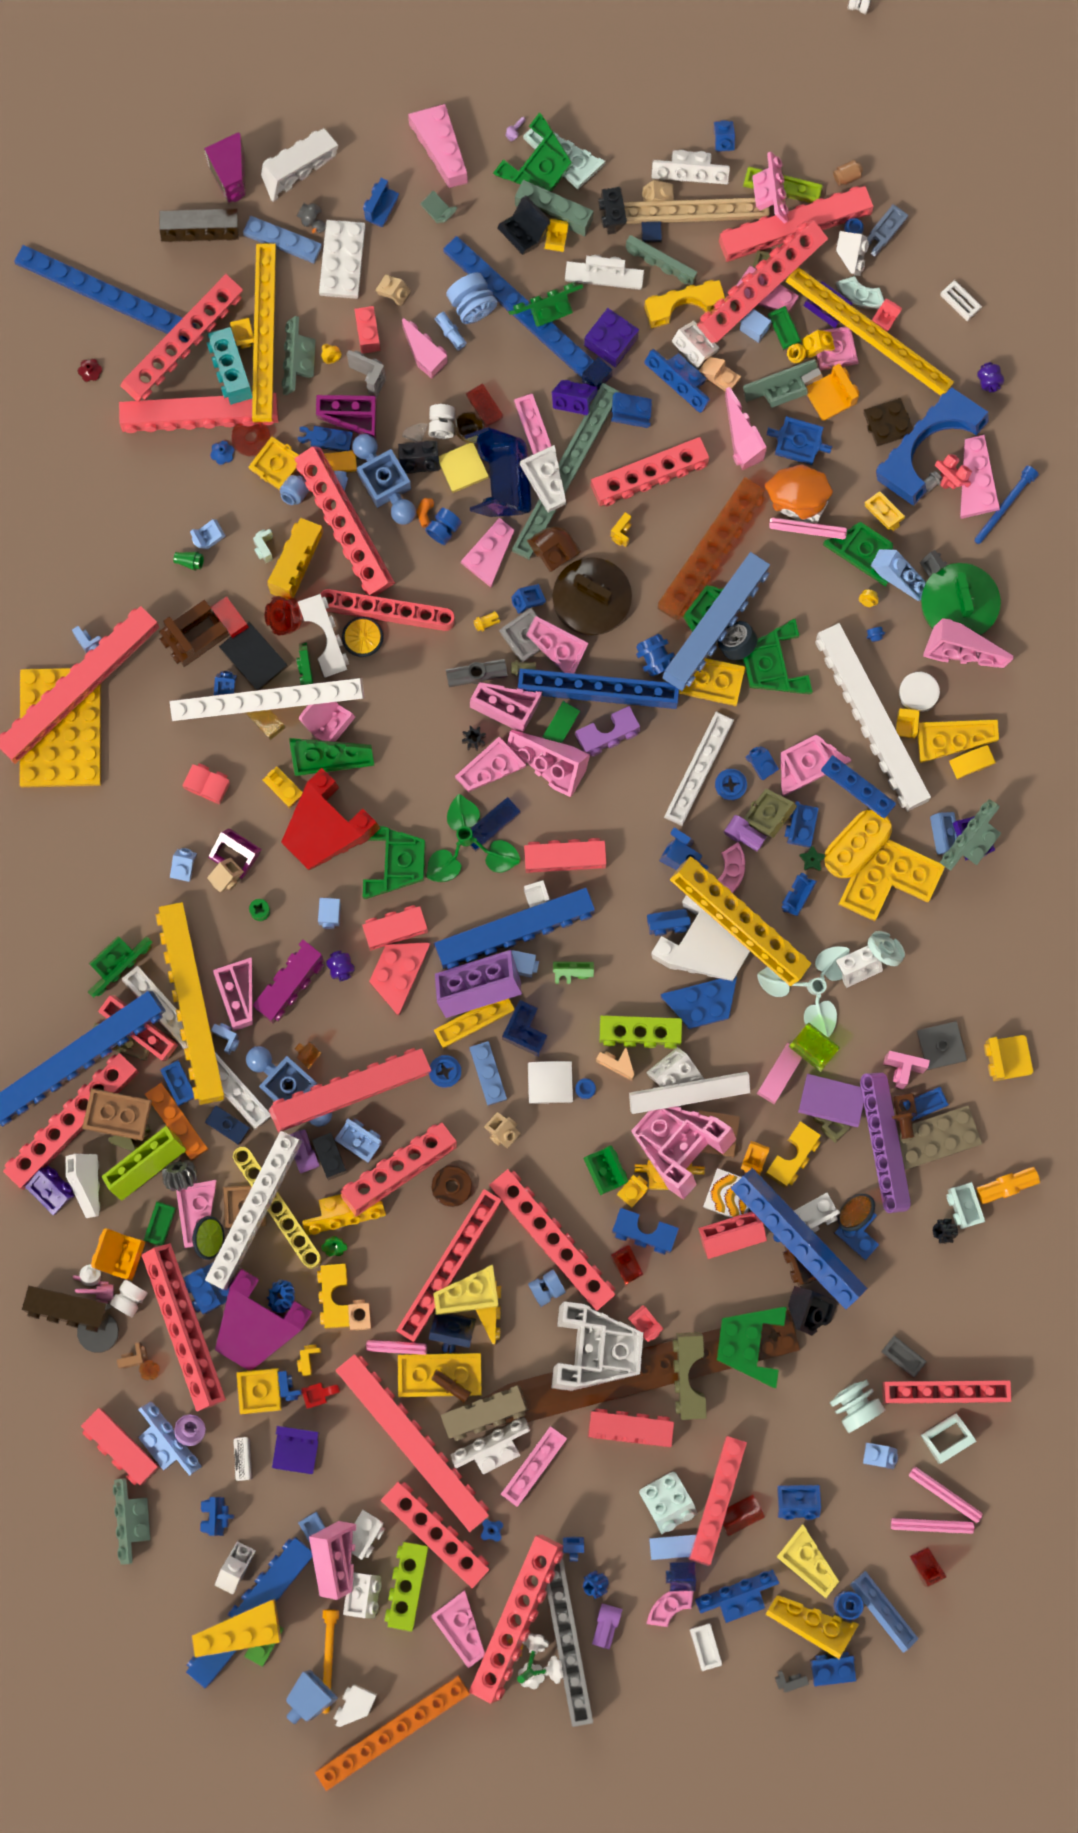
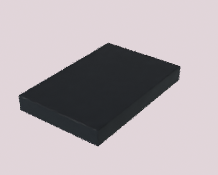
M248 622L247 629L233 638H228L219 646V649L257 691L261 690L285 670L288 665L255 627Z

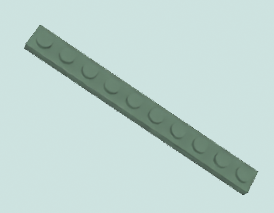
M602 383L589 407L590 413L584 416L559 462V472L564 494L569 489L612 410L613 394L615 392L620 393V391ZM539 499L514 544L512 552L530 560L534 551L526 540L547 528L557 509L548 513Z

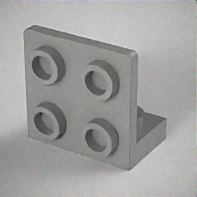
M348 350L349 367L367 375L365 381L367 382L369 396H375L377 399L386 381L384 365L377 359L372 358L371 360L366 358L359 351L353 352Z

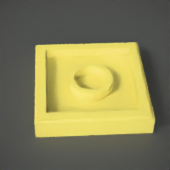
M474 443L466 444L439 456V465L452 493L489 478Z

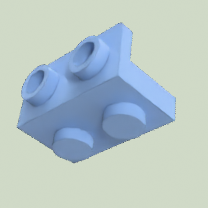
M354 1118L352 1121L347 1119L345 1121L346 1124L335 1138V1141L369 1163L382 1145L381 1136L373 1130L368 1132L363 1129L364 1124Z

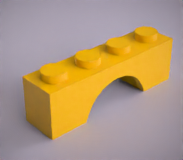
M709 280L704 282L703 285H690L684 290L669 291L666 295L650 296L645 300L644 309L652 329L669 324L672 312L681 305L694 304L702 308L705 313L707 311L711 312L715 308L713 305L721 298L725 299L720 280Z

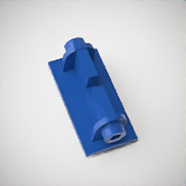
M804 873L797 875L792 885L794 892L789 891L784 901H782L783 912L798 916L817 881L807 878L808 876Z

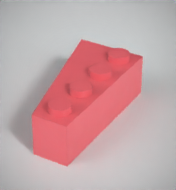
M595 1408V1412L591 1411L588 1438L662 1447L672 1446L674 1422L670 1421V1417L657 1416L656 1420L649 1419L647 1414L637 1413L636 1417L628 1416L629 1412L616 1411V1414H609L608 1410Z

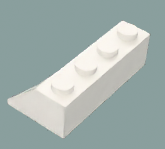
M324 128L318 132L314 131L303 141H297L291 148L283 149L274 158L265 160L261 176L273 202L279 198L277 194L285 190V192H288L292 189L291 185L300 178L302 181L308 177L312 168L317 170L336 156L338 144Z

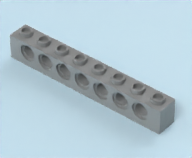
M541 1556L542 1566L545 1567L547 1564L546 1558ZM562 1558L560 1563L556 1564L553 1570L555 1576L552 1582L547 1584L546 1588L559 1658L562 1663L563 1680L572 1727L593 1723Z

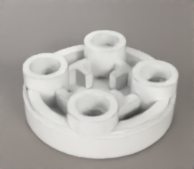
M914 672L906 676L899 689L902 705L911 710H920L919 712L929 711L936 704L940 694L939 685L935 678L924 672Z

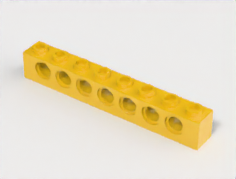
M691 856L680 865L670 878L671 882L789 986L798 982L812 964L805 955L798 952L789 941L781 937L773 927L764 922L758 914L746 906L745 902L738 899L729 888L721 884L713 874L709 873Z

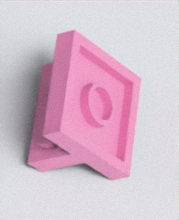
M889 1051L884 1058L883 1064L897 1068L894 1072L893 1082H896L895 1088L903 1090L908 1084L910 1071L923 1074L928 1069L930 1060Z

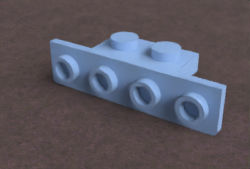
M149 1402L138 1409L151 1425L138 1438L163 1471L176 1460H178L189 1476L202 1467L196 1456L191 1453L187 1446L178 1442L172 1425L167 1422L153 1402Z

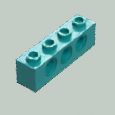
M228 327L208 333L210 341L206 343L209 353H214V356L211 357L214 368H219L216 374L219 383L224 384L221 387L224 398L228 397L230 405L252 399L250 385L231 328Z

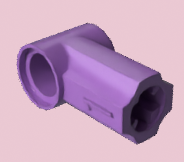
M737 815L733 816L724 830V834L729 838L744 843L756 852H758L767 836L749 826L745 819Z
M299 1130L290 1134L302 1141L295 1156L300 1174L320 1167L314 1149L312 1150L306 1130Z
M602 1603L597 1618L598 1625L592 1642L593 1645L610 1649L622 1609Z

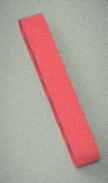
M331 589L323 590L320 593L321 597H331L334 599L332 603L328 604L329 608L326 609L327 612L369 617L374 620L442 631L451 630L455 624L454 614L447 608ZM350 600L353 602V605L345 607L343 603ZM365 604H371L373 606L370 610H364L362 608ZM390 607L392 611L390 613H383L382 609ZM404 610H409L412 612V614L408 617H405L402 615V612ZM424 613H428L431 615V618L424 620L421 616ZM444 616L451 618L448 623L440 621Z

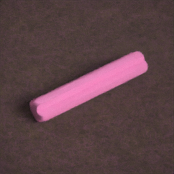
M368 1340L366 1350L370 1352L425 1355L427 1353V1344Z

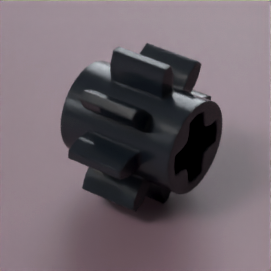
M470 726L468 732L463 731V735L466 738L462 739V744H468L467 750L475 748L478 751L480 745L485 746V742L481 739L486 737V733L481 734L480 727L473 729ZM472 735H474L475 738H477L476 742H473V740L471 739Z
M938 1219L937 1223L933 1226V1237L939 1239L940 1244L953 1243V1239L958 1236L957 1224H952V1219Z

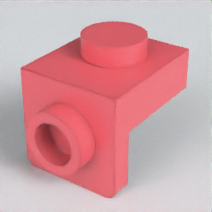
M886 298L871 321L888 332L902 308Z
M644 1305L628 1317V1320L636 1330L643 1332V1338L647 1342L657 1338L663 1330V1327Z

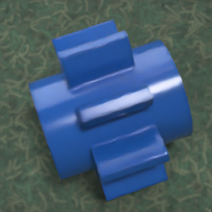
M597 1570L584 1577L583 1589L588 1596L593 1595L597 1599L608 1593L606 1588L609 1582L604 1574H598Z

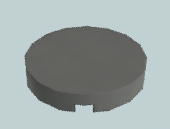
M109 1315L105 1331L98 1329V1333L85 1330L86 1326L81 1325L77 1328L79 1343L86 1350L93 1353H102L110 1350L119 1337L118 1324L111 1315Z

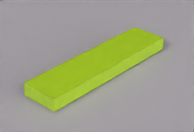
M748 166L743 187L754 189L752 176L763 170ZM783 175V187L787 198L813 203L820 198L822 184Z

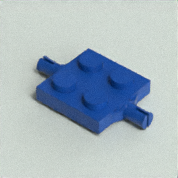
M786 416L780 431L769 427L766 436L777 438L775 455L813 465L818 451L830 454L832 446L821 443L824 427Z

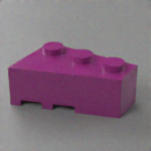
M316 395V416L318 419L359 434H369L376 439L377 400L375 396Z

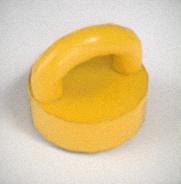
M322 345L323 352L321 357L324 363L332 364L341 358L342 354L337 346Z

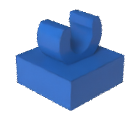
M563 1537V1553H569L570 1562L578 1561V1553H584V1537Z

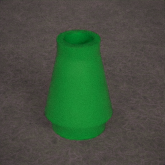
M199 551L175 552L173 563L194 571L197 569L201 570L204 564V555L200 554Z

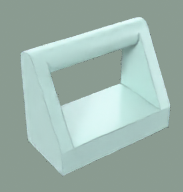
M957 1413L921 1434L938 1464L943 1463L976 1442ZM957 1423L965 1437L939 1453L930 1439Z

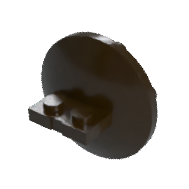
M593 557L577 560L565 567L555 581L553 588L554 609L559 619L568 628L577 633L600 635L612 631L624 621L630 610L632 591L629 580L618 566L608 560Z

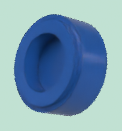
M584 1078L577 1082L575 1091L579 1098L590 1099L595 1094L596 1086L592 1080Z

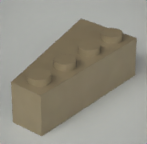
M517 1385L512 1387L511 1390L496 1393L492 1397H487L475 1401L471 1405H465L441 1415L448 1438H454L455 1441L466 1438V1433L473 1430L477 1434L487 1430L485 1426L492 1423L496 1427L506 1423L505 1419L511 1416L514 1419L526 1415L525 1411L529 1410L521 1386Z

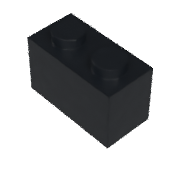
M332 1133L312 1140L328 1181L347 1173Z

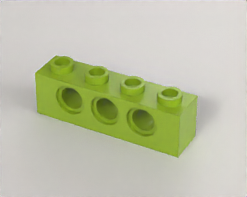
M600 1015L599 1043H603V1046L613 1047L616 1046V1043L624 1044V1047H636V1044H644L645 1048H656V1045H664L666 1049H676L677 1046L681 1045L682 1019ZM622 1027L625 1029L626 1034L619 1037L614 1033V1030ZM643 1028L646 1031V1035L641 1038L637 1037L635 1030ZM663 1029L666 1031V1036L658 1038L655 1035V1031Z
M403 1542V1546H398L396 1558H400L399 1567H394L392 1579H395L396 1583L395 1588H391L388 1600L392 1601L391 1609L386 1610L384 1622H388L387 1627L413 1631L428 1546ZM407 1559H413L416 1562V1568L413 1571L405 1569L404 1562ZM403 1580H409L412 1583L411 1591L403 1592L401 1590L400 1584ZM404 1601L407 1603L408 1610L406 1613H399L397 1611L396 1605L398 1602Z

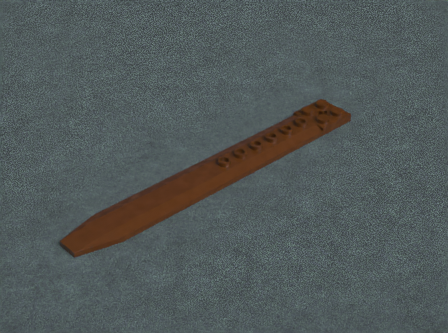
M786 1310L784 1326L762 1324L758 1361L800 1351L789 1310ZM720 1328L702 1333L704 1357L693 1363L688 1373V1380L731 1369V1367L717 1361ZM775 1329L776 1332L780 1333V1336L777 1337L778 1341H774L773 1338L769 1339L771 1330ZM673 1341L642 1348L640 1374L570 1391L552 1388L553 1372L509 1383L482 1399L492 1397V1395L499 1392L511 1390L512 1387L517 1385L521 1386L529 1410L525 1411L526 1415L523 1417H525L527 1422L674 1384V1381L678 1380V1372L674 1373L673 1361L677 1360V1352H673ZM511 1416L509 1418H506V1423L501 1425H509L514 1420H518L523 1417L514 1419L513 1416Z

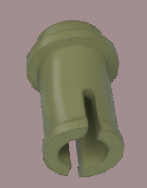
M515 660V662H511V674L517 676L520 669L536 670V662H518V660Z

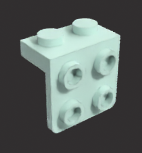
M670 1472L639 1491L661 1534L673 1530L677 1525L691 1520L698 1514L693 1501L675 1472Z

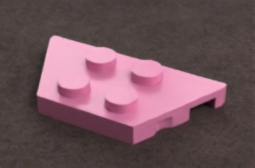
M814 735L781 752L782 796L784 797L824 777L826 774L821 769L831 756H835L846 765L851 763V759L838 752L831 744L825 743L818 735Z

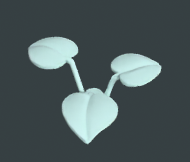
M831 947L823 950L815 961L816 968L822 972L820 978H814L805 983L796 982L792 985L806 986L811 994L816 995V1005H810L806 1008L804 1022L811 1031L825 1038H828L835 1028L837 1012L830 1001L819 1003L821 993L827 987L824 975L831 981L842 979V973L836 960L849 954V948ZM768 966L758 972V981L768 994L774 997H783L789 993V985Z

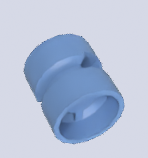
M554 1270L544 1274L542 1280L537 1278L528 1283L540 1307L551 1302L552 1297L558 1298L566 1293ZM547 1286L548 1290L543 1292L542 1289Z

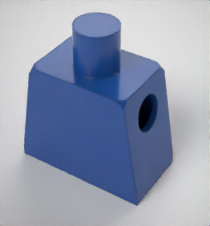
M677 839L668 843L659 860L677 870L691 856L703 868L708 870V866L700 862L702 855Z

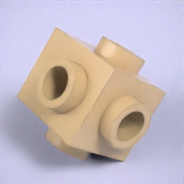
M498 1112L484 1126L491 1134L490 1139L497 1146L502 1144L506 1148L521 1134L515 1128L517 1123L510 1117L506 1119Z

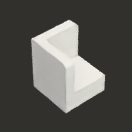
M543 880L524 886V893L529 908L549 901Z

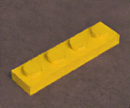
M508 998L470 1010L434 1029V1033L444 1049L509 1015L515 1009Z

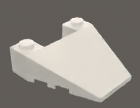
M686 895L682 901L683 908L697 915L679 946L661 936L651 953L652 958L670 969H679L689 973H699L733 981L749 955L750 950Z
M564 1301L559 1306L557 1327L578 1330L574 1365L558 1363L553 1367L552 1388L573 1391L640 1374L643 1332L620 1321H615L609 1318L608 1315L599 1313L585 1304Z

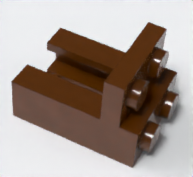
M205 599L174 621L170 616L163 621L165 627L159 631L161 635L160 642L165 648L169 647L173 653L170 655L177 664L181 663L183 667L229 636L228 630L215 617ZM209 618L214 626L189 642L184 634Z

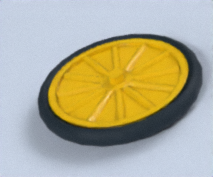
M357 617L350 620L342 632V642L345 649L358 657H367L375 654L382 646L384 640L380 624L369 617Z

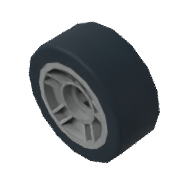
M736 621L733 627L729 626L726 629L728 633L722 642L718 641L719 648L728 659L739 660L747 657L754 651L758 639L756 633L747 622Z

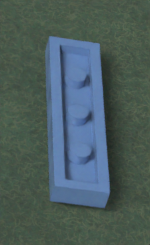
M250 216L243 231V235L264 244H276V249L311 263H315L322 248L321 243L253 216Z
M866 1571L850 1584L903 1653L919 1639Z

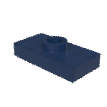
M215 1106L205 1121L207 1125L237 1145H240L250 1130V1127L218 1106Z

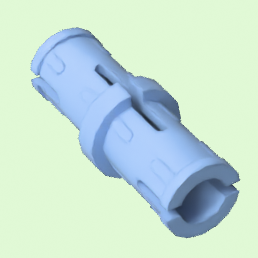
M445 312L438 314L435 321L444 331V336L449 338L456 350L465 347L467 342L459 333L458 327L450 321Z

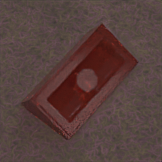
M754 1494L727 1508L722 1526L728 1536L765 1517Z

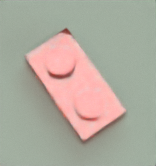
M483 383L466 393V397L486 427L503 418L502 412Z

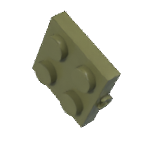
M765 789L757 801L751 803V809L743 819L749 823V826L774 838L797 806L794 802Z

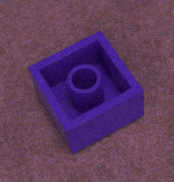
M607 308L585 336L584 346L616 368L637 341L639 329Z

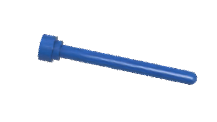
M1027 465L1023 469L1021 480L1000 505V510L993 514L975 537V543H982L1027 483L1036 480L1039 473L1034 468Z

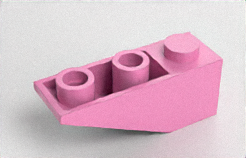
M403 318V330L417 367L432 379L448 363L447 352L441 346L437 347L434 345L432 339L427 334L419 332L418 327L412 321L408 322Z

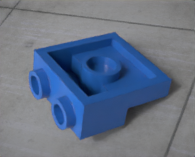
M213 1263L183 1277L188 1294L191 1293L195 1299L192 1301L196 1312L201 1311L203 1315L225 1304L229 1288L228 1290H223L205 1281Z

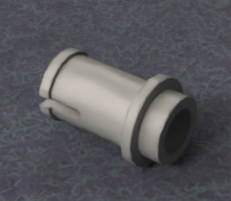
M930 472L929 477L924 480L926 484L924 496L936 485L941 484L942 477L938 472Z

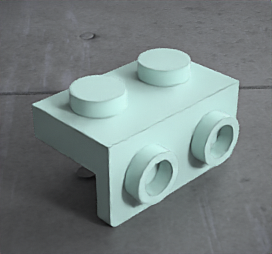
M972 1182L948 1190L949 1194H946L947 1201L950 1206L953 1205L955 1211L953 1219L955 1224L960 1226V1229L985 1222Z

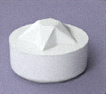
M91 1265L84 1266L80 1271L81 1282L86 1286L98 1284L101 1280L100 1270L92 1268Z

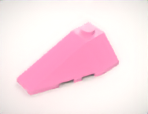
M943 618L933 627L924 651V657L941 662H948L949 659L960 660V664H967V662L974 661L978 662L980 666L1004 668L1013 660V655L966 626L951 619Z

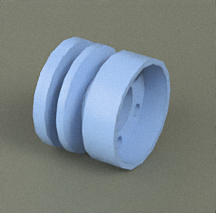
M472 273L462 277L453 283L446 292V296L452 306L457 307L456 313L464 324H471L483 319L498 305V301L493 296L492 291L487 289L488 284L480 273Z

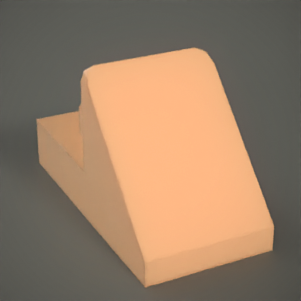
M709 357L699 369L700 373L708 381L725 392L728 387L733 390L741 376L726 367L724 359Z
M627 1048L623 1051L619 1061L615 1060L616 1056L609 1052L599 1053L596 1058L597 1063L632 1081L634 1072Z

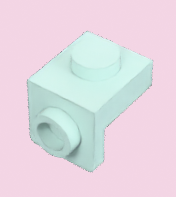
M270 529L261 530L253 538L254 544L257 547L254 550L259 559L263 558L265 563H268L273 558L265 542L271 540L273 534Z

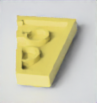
M493 1264L435 1292L433 1296L436 1315L498 1307Z

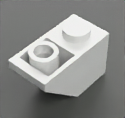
M840 231L836 251L850 273L860 276L861 271L865 267V260L863 259L869 246L868 237L862 234Z
M237 1541L219 1572L215 1586L234 1594L256 1550Z
M353 1684L352 1688L347 1687L343 1699L346 1700L344 1707H339L334 1717L337 1720L336 1726L341 1727L368 1716L377 1694Z

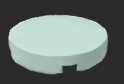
M875 931L868 938L869 949L881 962L890 966H898L904 960L905 951L898 940H892L889 933Z

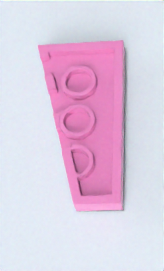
M981 435L965 439L963 465L971 469L972 473L968 479L971 482L970 486H962L961 519L1000 510L985 436Z

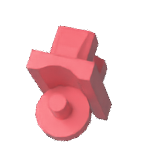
M948 454L943 461H937L935 464L942 472L940 475L942 477L940 485L943 489L949 487L955 489L963 485L969 487L971 484L968 479L972 470L965 465H961L957 470L955 467L960 460L954 454Z

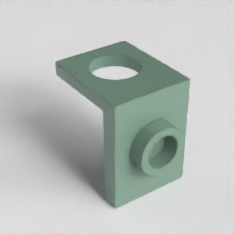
M431 191L420 203L436 223L446 222L458 209L456 206L448 207L435 191Z

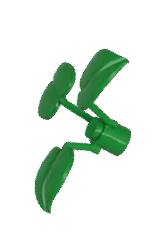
M458 794L452 801L447 813L449 827L457 831L458 842L456 843L455 854L452 856L448 850L434 852L428 861L426 877L434 882H447L456 878L462 868L461 863L456 860L461 845L470 846L472 843H475L488 854L485 859L486 865L491 871L496 873H503L512 869L520 863L521 859L518 851L506 841H493L490 845V850H487L474 838L471 828L480 819L479 809L474 803Z

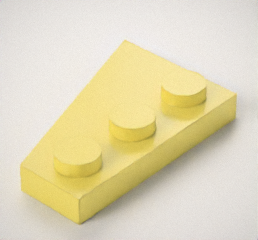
M802 1524L776 1557L823 1597L827 1598L839 1581Z

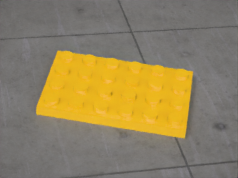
M71 668L20 669V718L26 714L27 709L31 705H36L41 700V696L46 691H51L61 677H66L70 673ZM101 684L20 759L21 788L101 786Z

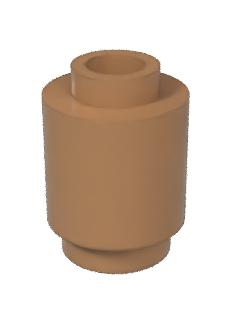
M852 160L837 167L833 171V176L839 186L842 184L847 185L861 178L863 169L859 162L856 163L855 160Z

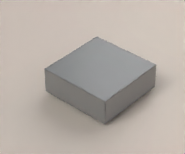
M819 368L801 377L805 386L823 378Z

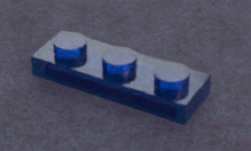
M508 797L505 798L471 828L474 838L482 845L486 844L515 819L521 811ZM475 843L470 845L475 852L480 849Z

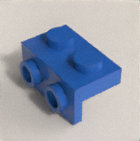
M381 178L379 183L374 184L371 191L372 196L370 200L367 199L365 201L363 210L366 221L383 227L399 194L389 189L388 180Z
M686 909L647 915L650 935L663 936L667 932L672 931L682 933L686 932L691 925Z

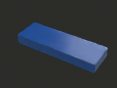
M675 827L670 832L673 837L688 847H691L694 843L693 839Z

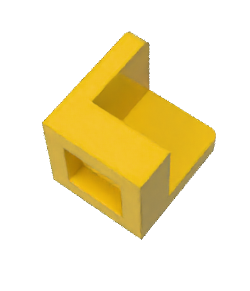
M899 709L896 722V732L899 737L916 738L920 710Z

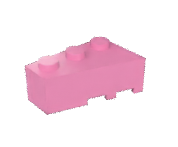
M479 682L470 699V708L516 731L524 733L541 701L542 692H528L518 688L517 690L504 688V686Z

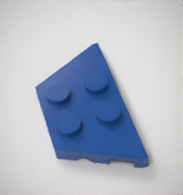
M735 976L733 981L717 979L663 993L660 996L670 1006L672 1011L682 1019L688 1029L728 1020L737 976Z

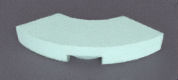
M855 276L836 282V286L842 296L858 307L879 309L884 302L880 288L865 287L858 282Z

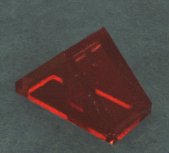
M629 1245L610 1255L625 1285L643 1275Z
M928 1547L910 1556L925 1587H929L947 1578Z

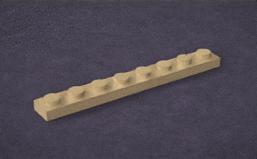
M755 198L624 203L627 224L654 221L664 223L752 220L765 216L769 217V207L760 211L756 207Z

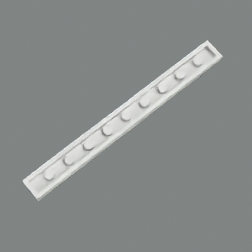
M362 678L174 700L170 701L172 721L363 699L365 696Z
M136 966L122 978V981L137 998L147 991L155 993L166 1010L162 1014L163 1018L159 1020L160 1024L183 1049L187 1048L186 1041L181 1039L180 1029H183L182 1021L178 1022L177 1009L146 974ZM215 1053L224 1095L255 1130L258 1129L271 1117V1114Z

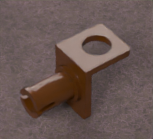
M914 1094L894 1096L896 1115L892 1116V1119L899 1121L902 1139L913 1138L915 1136L911 1119L917 1117ZM903 1099H907L911 1103L910 1109L907 1111L901 1110L899 1106L900 1101Z

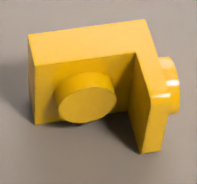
M626 512L612 528L610 534L613 542L625 547L629 544V538L624 534L632 526L630 524L631 516Z
M633 1175L628 1183L617 1193V1196L629 1207L633 1208L648 1191L649 1188L646 1186L648 1183L641 1176L636 1177Z

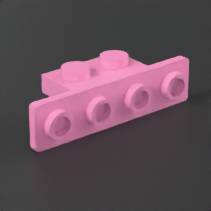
M770 151L767 153L769 168L752 176L756 207L761 211L774 204L775 215L783 223H787L789 211L785 202L787 196L783 187L782 161Z

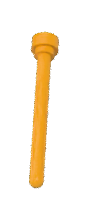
M324 1609L322 1619L326 1623L323 1683L331 1690L334 1625L337 1623V1619H339V1610ZM330 1706L323 1711L324 1714L330 1712Z

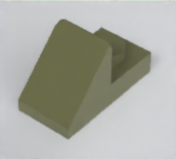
M148 1123L144 1138L148 1137L147 1133L152 1132ZM120 1136L108 1138L112 1145L130 1152L136 1150L133 1142L134 1139Z

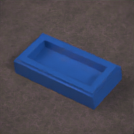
M941 1087L914 1098L917 1117H913L911 1121L949 1106ZM909 1100L903 1102V1106L906 1111L909 1110L911 1106Z

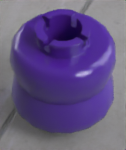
M992 362L985 363L977 372V377L981 381V388L985 391L996 392L1004 384L1005 380L998 364H993Z
M341 950L330 954L331 958L326 961V965L330 969L331 978L339 979V982L351 978L350 974L355 971V967L351 963L350 955L342 953Z

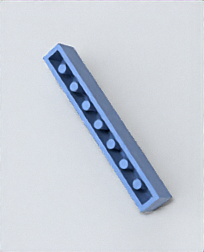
M751 552L748 554L666 668L662 677L664 680L681 691L684 690L686 685L688 687L691 686L696 678L694 676L696 671L701 672L706 664V661H704L706 657H711L717 649L716 643L724 640L728 633L726 629L729 626H734L738 619L736 615L739 611L744 612L749 604L747 602L749 597L753 598L759 590V587H757L759 583H764L770 573L767 571L770 564Z

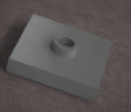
M957 1021L917 1030L923 1058L930 1060L927 1070L967 1061Z

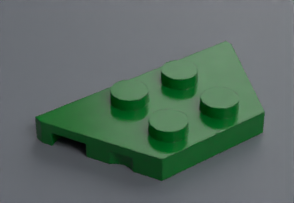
M862 522L848 529L845 539L831 538L824 541L823 546L885 587L887 586L888 581L882 578L871 564L879 549L893 550L892 542Z
M706 585L686 611L683 618L692 632L724 588L718 589L714 586Z
M307 642L299 643L300 657L296 658L299 674L303 675L299 677L300 685L314 684Z

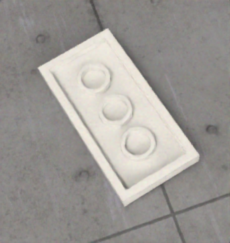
M326 220L319 289L320 296L358 299L365 223Z

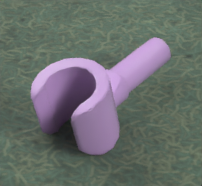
M521 117L514 126L507 128L506 137L511 142L519 136L516 130L525 121L524 117Z

